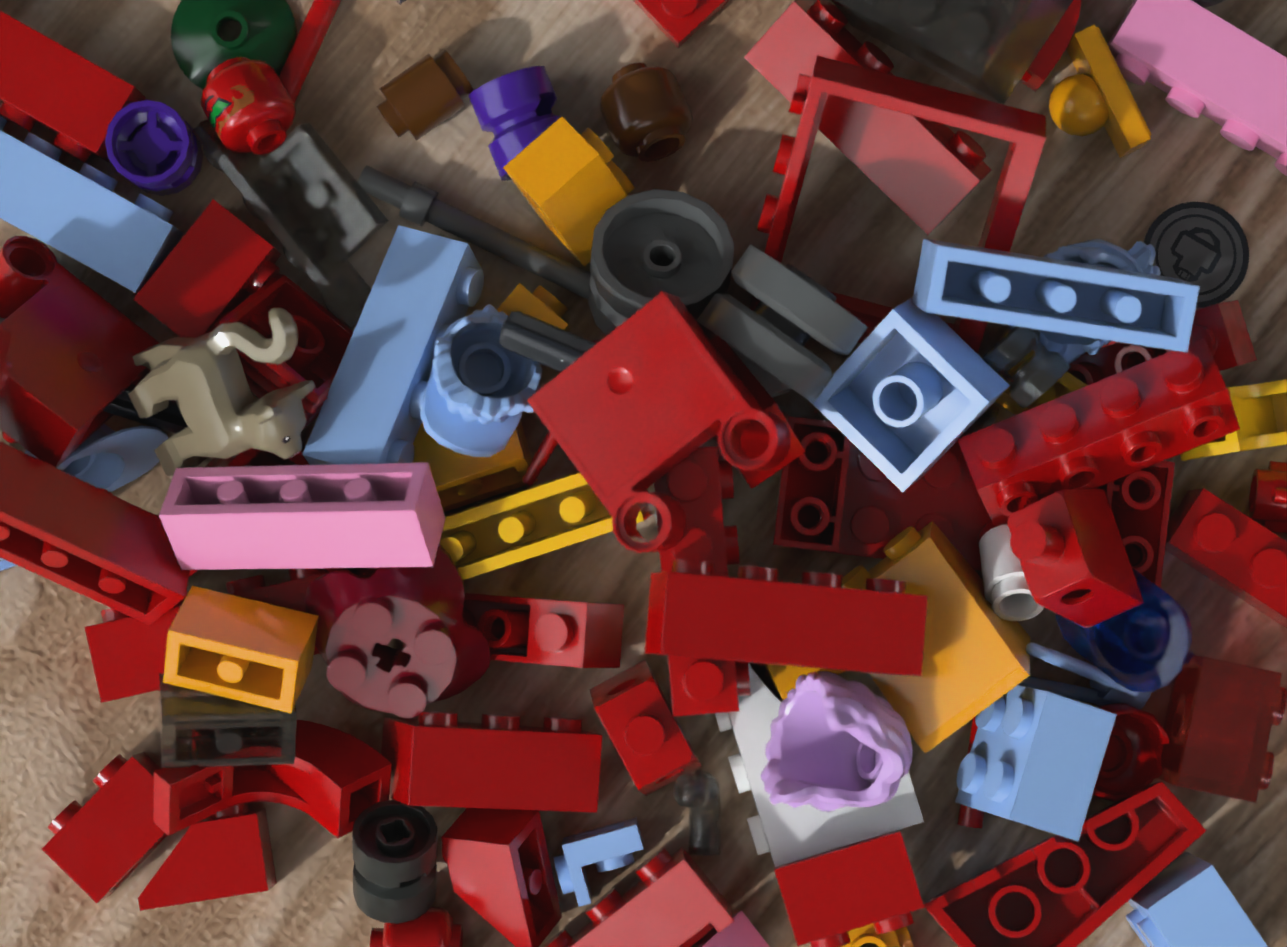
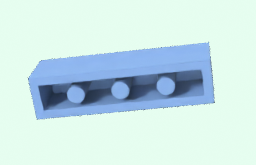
M0 116V218L129 290L138 293L178 244L183 235V232L168 223L174 212L143 194H139L135 203L115 194L113 190L118 181L86 163L83 164L79 173L57 162L63 151L30 132L27 134L24 142H21L3 132L2 130L7 120Z
M398 225L331 384L327 400L323 403L302 455L310 465L413 463V442L422 422L420 413L424 392L433 366L432 360L435 355L436 339L441 338L452 323L465 317L468 307L476 305L483 290V270L468 243Z
M923 238L912 304L929 313L1187 352L1200 286L1178 278Z

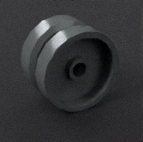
M654 189L628 195L608 208L594 229L591 251L588 303L596 325L607 336L662 291L679 297L697 321L716 293L728 294L733 265L734 242L726 221L708 203L678 191ZM697 321L709 339H711L714 333Z
M750 244L731 272L735 283L760 301L759 304L752 311L731 295L716 293L697 321L814 403L833 375L829 365L804 348L805 344L812 337L835 354H849L868 327L835 303L837 297L789 263L784 267Z

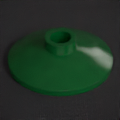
M181 0L174 14L171 26V45L175 59L187 78L202 90L206 86L208 75L214 68L236 57L261 60L270 64L279 77L297 38L296 21L286 0ZM227 21H237L241 24V34L234 41H224L220 38V28Z

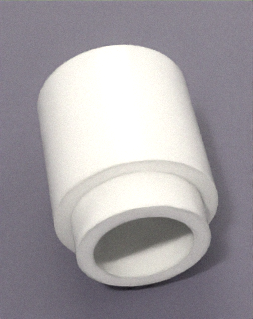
M1003 524L987 531L979 542L984 596L992 604L994 613L1000 618L1009 621H1023L1037 616L1044 607L1037 604L1031 596L1020 560L1013 554L1010 547L1011 533L1008 524Z

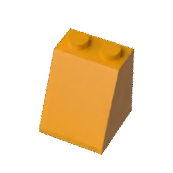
M933 521L919 532L913 526L906 528L884 547L883 552L887 557L869 571L863 565H860L842 578V588L865 590L866 578L906 581L905 594L928 596L922 676L869 673L893 710L904 719L908 732L925 754L1026 679L1030 674V655L1026 652V646L1030 643L1031 637L1017 621L1002 619L994 613L992 604L985 599L983 580Z

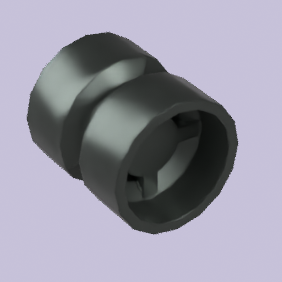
M396 800L378 802L363 810L354 822L352 832L354 861L353 895L357 906L368 917L384 923L399 924L412 921L426 913L435 901L437 889L436 857L438 828L433 816L422 806H408Z

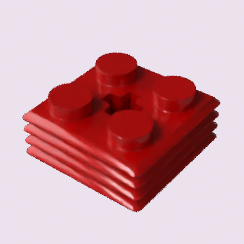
M278 274L223 317L219 324L240 322L258 331L265 338L270 339L273 338V332L269 321V312L273 308H283L291 314L297 325L298 332L297 345L291 358L281 364L263 363L253 360L238 348L235 349L239 354L251 393L258 399L274 390L286 388L303 381H313L315 388L301 399L306 419L303 427L305 429L318 417L324 401L327 400L329 389L353 331L287 276Z

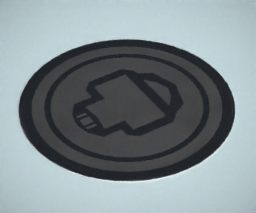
M1186 202L1169 208L1156 218L1144 239L1146 245L1152 244L1155 248L1156 256L1153 266L1160 268V276L1178 278L1200 286L1196 308L1215 305L1230 297L1242 283L1248 269L1249 246L1243 229L1228 212L1210 203Z

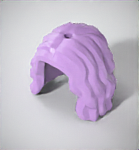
M827 671L810 672L808 675H800L796 680L795 688H792L787 693V698L781 702L778 717L773 719L770 725L771 738L766 744L765 749L768 763L761 773V779L764 782L765 791L770 794L769 799L773 805L780 802L788 804L793 808L811 805L825 812H831L846 806H876L889 801L897 793L901 778L909 772L913 751L910 734L904 719L893 710L890 703L873 694L863 683L853 680L847 681L839 675Z

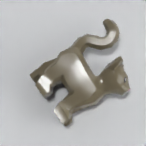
M273 308L269 312V321L273 332V338L270 339L265 338L246 324L240 322L225 323L212 332L197 338L174 337L150 346L133 356L136 366L142 365L151 370L135 389L128 394L139 417L147 418L168 408L169 400H176L181 414L188 425L185 429L171 435L169 439L154 450L167 476L174 475L176 468H194L208 457L227 459L250 448L272 452L283 459H288L302 450L300 433L306 423L301 399L313 391L315 388L313 381H303L286 388L274 390L264 395L258 401H255L248 386L239 354L235 349L238 348L253 360L263 363L281 364L291 358L297 345L298 332L294 319L283 308Z

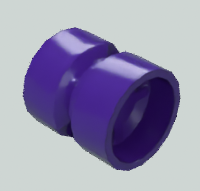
M532 66L505 74L481 85L468 95L482 131L493 132L494 138L488 147L501 180H512L503 167L561 117L552 113V108L558 101L545 66Z
M143 100L130 103L118 111L108 125L105 145L109 160L117 172L146 193L160 196L179 193L190 186L201 171L204 154L200 138L192 126L178 112L162 102Z

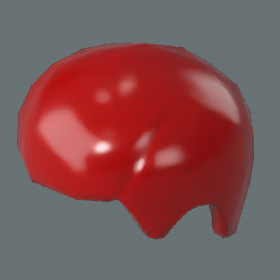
M1125 703L1095 706L1117 715L1092 795L1112 802L1123 800L1145 789L1153 782V779L1162 775V752L1164 745L1169 743V736L1156 717L1149 712Z

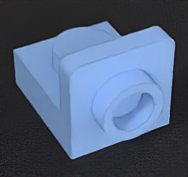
M637 817L563 838L562 848L564 854L554 857L555 868L563 894L575 892L579 907L592 904V892L584 866L595 863L597 872H605L635 862L632 852L644 849Z

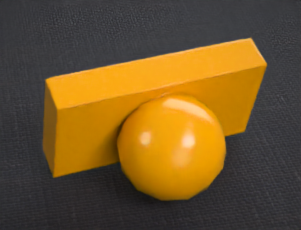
M1094 24L1075 33L1066 50L1078 74L1065 77L1054 87L1049 101L1051 118L1059 129L1074 136L1083 137L1094 134L1102 127H1105L1119 157L1122 158L1143 147L1151 140L1152 134L1099 27H1096Z

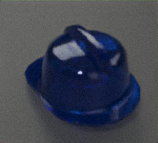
M1132 568L1144 603L1090 628L1083 627L1057 613L1056 620L1063 637L1075 651L1107 674L1116 683L1133 692H1153L1167 686L1181 672L1183 665L1189 663L1195 655L1190 650L1193 628L1188 613L1178 600L1172 598L1163 589Z

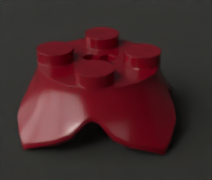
M440 543L433 567H379L368 578H361L348 570L331 571L317 577L308 584L305 598L306 613L319 616L315 646L327 665V679L336 690L354 704L371 711L394 713L402 718H413L420 715L427 704L445 700L462 693L480 679L490 666L491 653L488 639L481 629L468 625L464 621L465 590L462 577L453 560ZM392 638L404 642L403 649H395L387 645L391 642Z

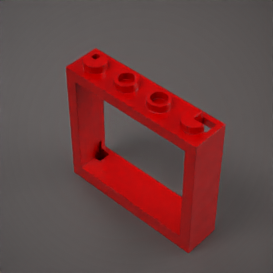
M818 55L812 76L798 75L789 108L790 113L801 115L795 137L782 134L773 168L774 173L785 175L779 196L766 194L757 231L769 234L764 249L765 254L781 264L828 93L1010 141L978 245L981 248L1010 252L1046 140L1045 115ZM831 292L837 297L835 303L868 327L857 342L860 344L894 309ZM754 296L751 298L749 307L752 311L760 302ZM956 317L954 324L945 322L978 354L987 321Z

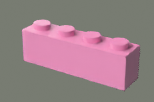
M1134 0L1107 44L1124 79L1137 85H1144L1148 81L1168 93L1165 100L1174 109L1193 118H1198L1202 114L1221 125L1220 134L1234 145L1249 151H1253L1256 146L1276 158L1275 167L1287 176V57L1192 0Z
M428 462L176 468L159 513L181 570L433 567L446 520Z

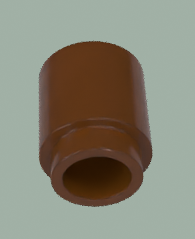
M444 50L434 58L427 54L379 88L386 100L376 107L398 138L409 131L417 141L465 107L463 99L468 97L474 89L450 54Z

